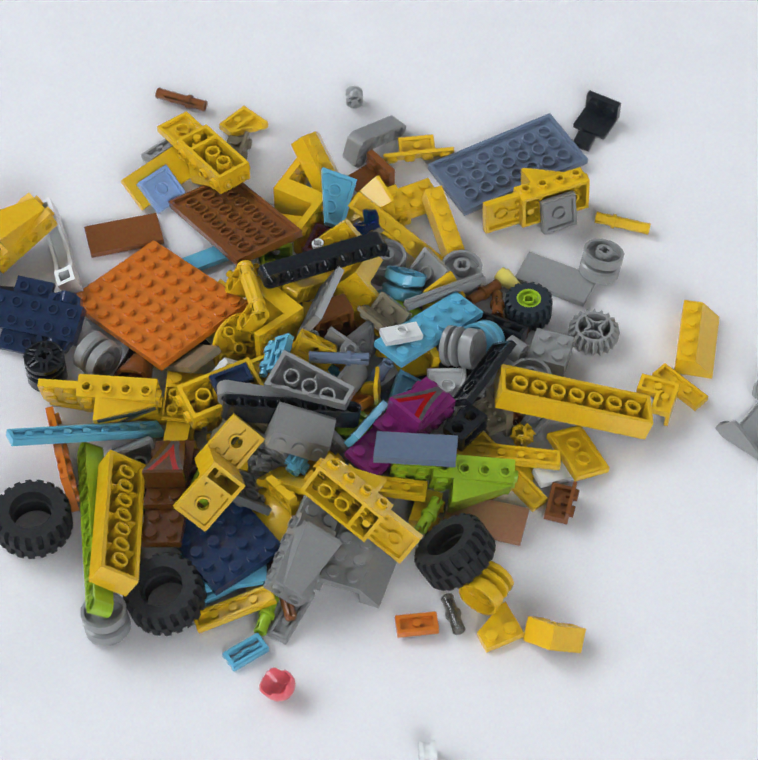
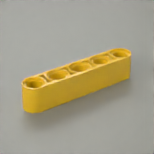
M334 270L285 284L282 287V291L298 303L312 300L315 298L319 287Z

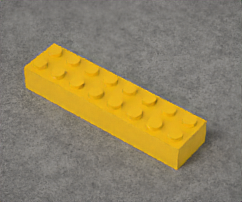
M506 364L500 366L494 378L495 408L644 440L653 426L651 397L649 395Z
M110 449L98 465L89 582L127 596L139 582L145 486L142 470L146 464Z

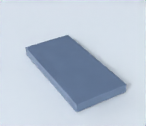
M377 431L373 462L455 467L458 436Z

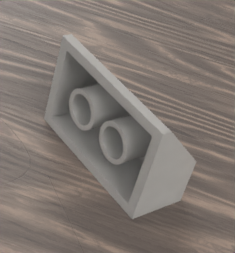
M279 402L264 433L266 447L316 462L320 457L325 459L331 447L336 418Z

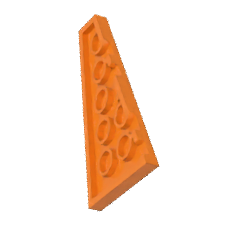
M53 406L45 408L49 427L62 424L59 412L55 413ZM67 443L53 444L60 480L69 499L71 512L79 511V491L77 490V482L73 473Z

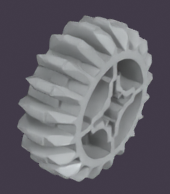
M594 308L592 312L586 309L585 313L580 311L578 315H574L573 320L569 323L568 336L574 337L573 347H577L578 352L583 350L585 355L589 352L592 356L595 353L601 356L603 352L608 354L609 350L615 347L620 331L618 323L615 322V317H610L609 313L603 314V310L596 312Z

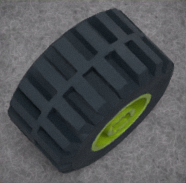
M522 282V284H515V287H511L509 292L506 293L505 319L529 327V332L530 330L535 332L537 328L543 329L545 324H549L552 316L553 298L551 293L539 283Z

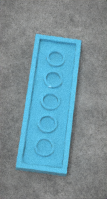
M455 291L403 323L417 322L423 333L422 340L385 346L380 337L374 341V347L402 368L439 345L442 333L448 325L457 327L467 326L482 318L483 311Z

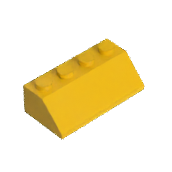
M315 131L300 137L291 146L312 188L322 192V167L338 172L320 133Z
M684 300L674 370L679 374L712 379L720 317L703 302Z

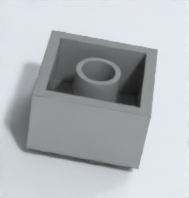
M537 328L527 357L537 358L545 362L550 368L552 375L564 377L573 351L574 337Z

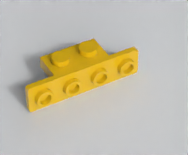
M433 134L398 138L399 152L383 154L382 158L388 164L397 163L398 160L412 162L418 158L431 160L433 157H446L453 154L455 150L454 147L435 149Z

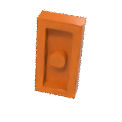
M436 611L395 615L397 638L439 634Z

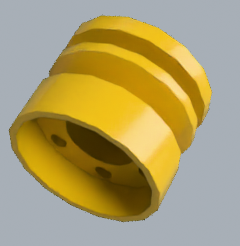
M489 561V566L483 569L482 574L476 576L469 584L466 583L463 587L459 588V595L465 604L473 610L484 615H493L503 603V599L507 597L508 592L513 588L514 581L506 569L493 561Z

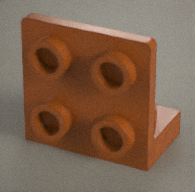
M373 149L367 152L366 165L348 175L357 179L354 189L356 192L360 191L378 175L386 187L395 185V169Z

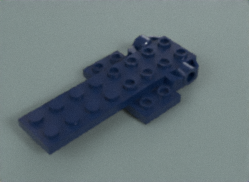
M18 275L14 291L0 289V328L2 329L0 349L24 354L30 345L38 341H52L61 346L64 354L68 353L72 346H77L80 332L82 331V325L87 312L83 307V301L77 294L70 291L54 292L56 285L52 282Z

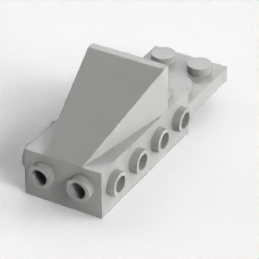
M305 494L296 516H292L288 522V528L281 539L280 548L273 558V564L267 572V578L263 585L265 589L296 608L312 600L315 594L313 591L314 587L322 576L320 574L322 568L342 543L335 538L337 532L334 530L338 521Z

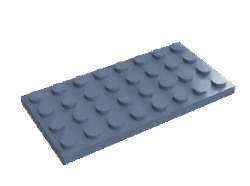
M549 113L428 164V170L443 187L461 213L466 216L482 209L483 202L513 193V187L521 185L522 168L565 172L587 164L588 158Z

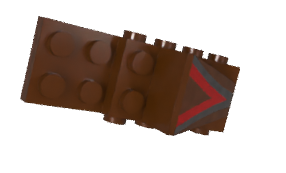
M195 440L156 441L155 449L151 451V460L142 470L146 496L143 497L145 515L142 525L141 548L182 546L185 523L188 518L174 509L173 505L189 488L198 469L194 458L201 450L197 448Z

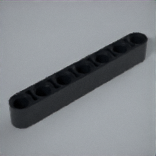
M370 232L265 263L258 268L257 273L266 288H275L335 270L339 266L342 268L380 257L387 252L388 245L379 232Z
M230 394L226 395L223 399L221 416L227 421L235 413L247 423L269 424L279 402L334 417L336 418L335 427L355 428L359 424L362 407L354 401H350L346 410H341L298 398Z

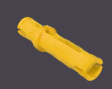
M598 211L594 222L610 226L613 229L616 227L646 235L649 234L651 223Z

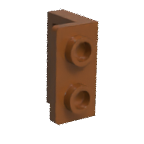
M573 481L572 487L555 482L552 483L543 519L567 525L569 517L573 518L576 506H573L572 503L577 501L580 491L576 489V481Z

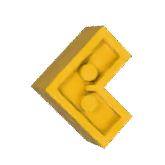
M642 373L636 393L654 397L652 413L665 417L664 426H668L677 400L680 384Z
M528 616L523 640L552 651L581 653L586 628L569 623L555 622L544 617Z

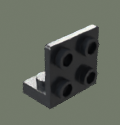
M589 90L586 95L585 108L573 123V128L596 135V137L604 140L620 117L621 102Z

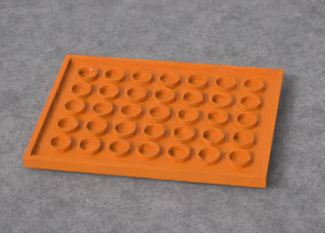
M155 240L90 283L83 291L76 293L83 301V307L87 311L86 318L161 371L215 333L227 318L243 312L248 305V301L240 296L226 293L225 286Z

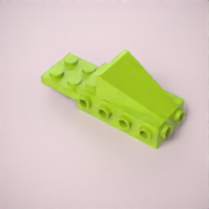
M457 455L455 467L391 464L389 477L422 481L429 480V488H434L435 491L439 492L446 489L449 490L447 513H453L502 494L509 495L511 489L515 487V482L517 483L518 470H515V459Z

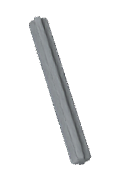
M477 273L406 299L403 305L409 311L442 299L455 291L461 292L483 284L486 279L483 273Z

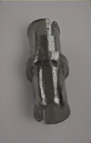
M453 594L443 595L441 601L446 611L445 618L449 620L453 634H462L466 629L461 619V610L457 607Z

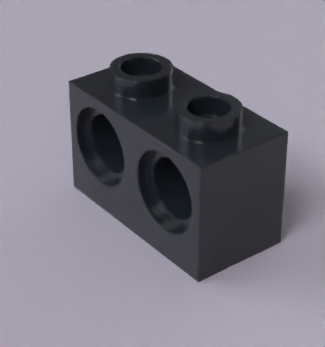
M466 405L458 410L452 420H448L445 423L443 435L458 436L457 449L462 452L487 428L488 415L473 405Z

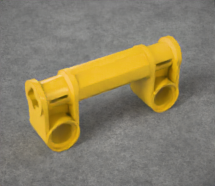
M243 260L237 264L235 270L227 279L225 291L226 293L247 298L248 305L237 320V329L254 334V332L263 327L269 318V311L265 308L266 302L263 299L257 275L253 271L252 262Z

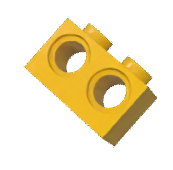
M301 328L293 343L292 353L309 360V351L337 352V345ZM315 363V364H317V365H319V366H321V367H323V368H325V369H327V370H328L329 366L331 365V364Z

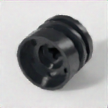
M38 341L26 349L23 356L28 383L33 389L40 392L37 386L38 378L67 380L68 373L65 356L60 345L52 341Z

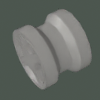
M358 86L347 88L346 104L348 107L358 108L362 106V88Z

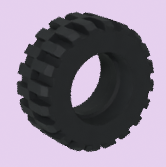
M30 479L25 480V483H15L14 487H8L4 491L5 494L0 495L1 546L6 548L10 554L14 555L16 553L17 557L20 558L27 556L28 559H35L37 556L43 558L47 557L46 554L50 552L51 554L57 552V548H62L66 544L65 539L68 540L72 534L73 517L68 497L60 487H55L53 483L48 481L44 483L43 480L37 479L32 482ZM31 511H43L51 515L45 523L36 527L27 528L16 524V521L23 514Z
M460 513V515L455 514L451 518H446L440 524L433 526V529L424 535V538L420 540L418 547L415 549V566L429 584L441 591H451L456 587H463L466 583L469 584L476 576L482 574L483 569L489 566V561L494 557L496 545L493 536L478 517L469 513Z
M164 552L160 556L158 553L153 554L152 558L147 559L146 557L141 560L139 582L127 596H123L126 608L135 624L141 627L143 631L147 633L152 632L156 636H161V633H164L165 636L172 635V632H177L178 634L183 632L182 629L186 626L188 628L193 625L192 621L194 619L198 620L201 616L200 610H204L206 605L204 600L207 598L204 582L195 565L189 559H183L182 555L174 554L172 556L169 552ZM170 582L182 585L180 594L171 603L163 606L148 604L150 594L158 586Z

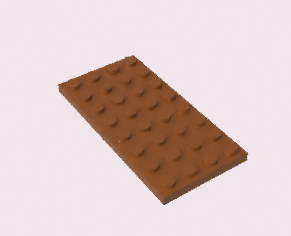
M244 183L222 194L209 186L203 185L168 201L169 207L236 266L243 260L251 261L262 257L264 254L277 250L281 246L294 242L303 236L302 230Z

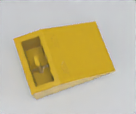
M167 371L161 420L185 422L183 410L176 405L174 400L176 386L205 374Z

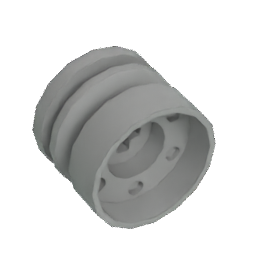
M448 325L442 333L439 344L441 363L446 366H461L462 368L473 370L486 353L485 332L482 329H465L461 326Z

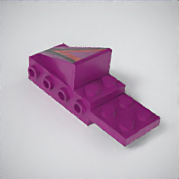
M425 377L422 381H417L411 390L391 396L385 413L375 420L372 428L345 451L344 456L360 470L380 476L391 466V463L373 462L377 431L430 434L454 414L456 400L450 393L442 390L435 381Z

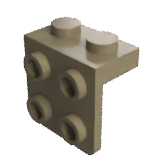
M382 291L371 307H357L360 316L366 321L374 323V328L378 331L380 328L403 324L412 316V313Z

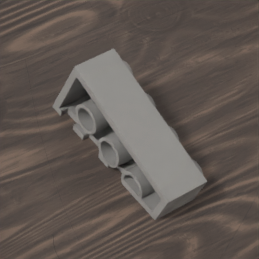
M283 350L264 383L266 391L341 410H346L355 394L354 386L286 350Z

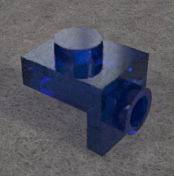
M363 209L364 221L352 224L361 235L380 228L377 210Z

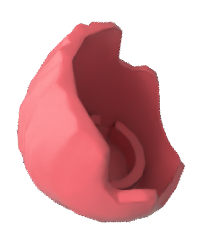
M273 667L262 678L259 690L270 700L276 702L285 701L295 691V679L287 670H279Z

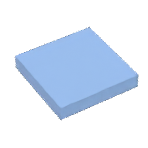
M164 165L137 183L138 188L157 214L170 206L168 201L187 193L167 165Z

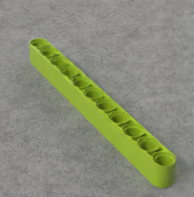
M82 442L77 451L86 612L109 618L114 608L113 591L89 582L98 465L104 458L102 447Z

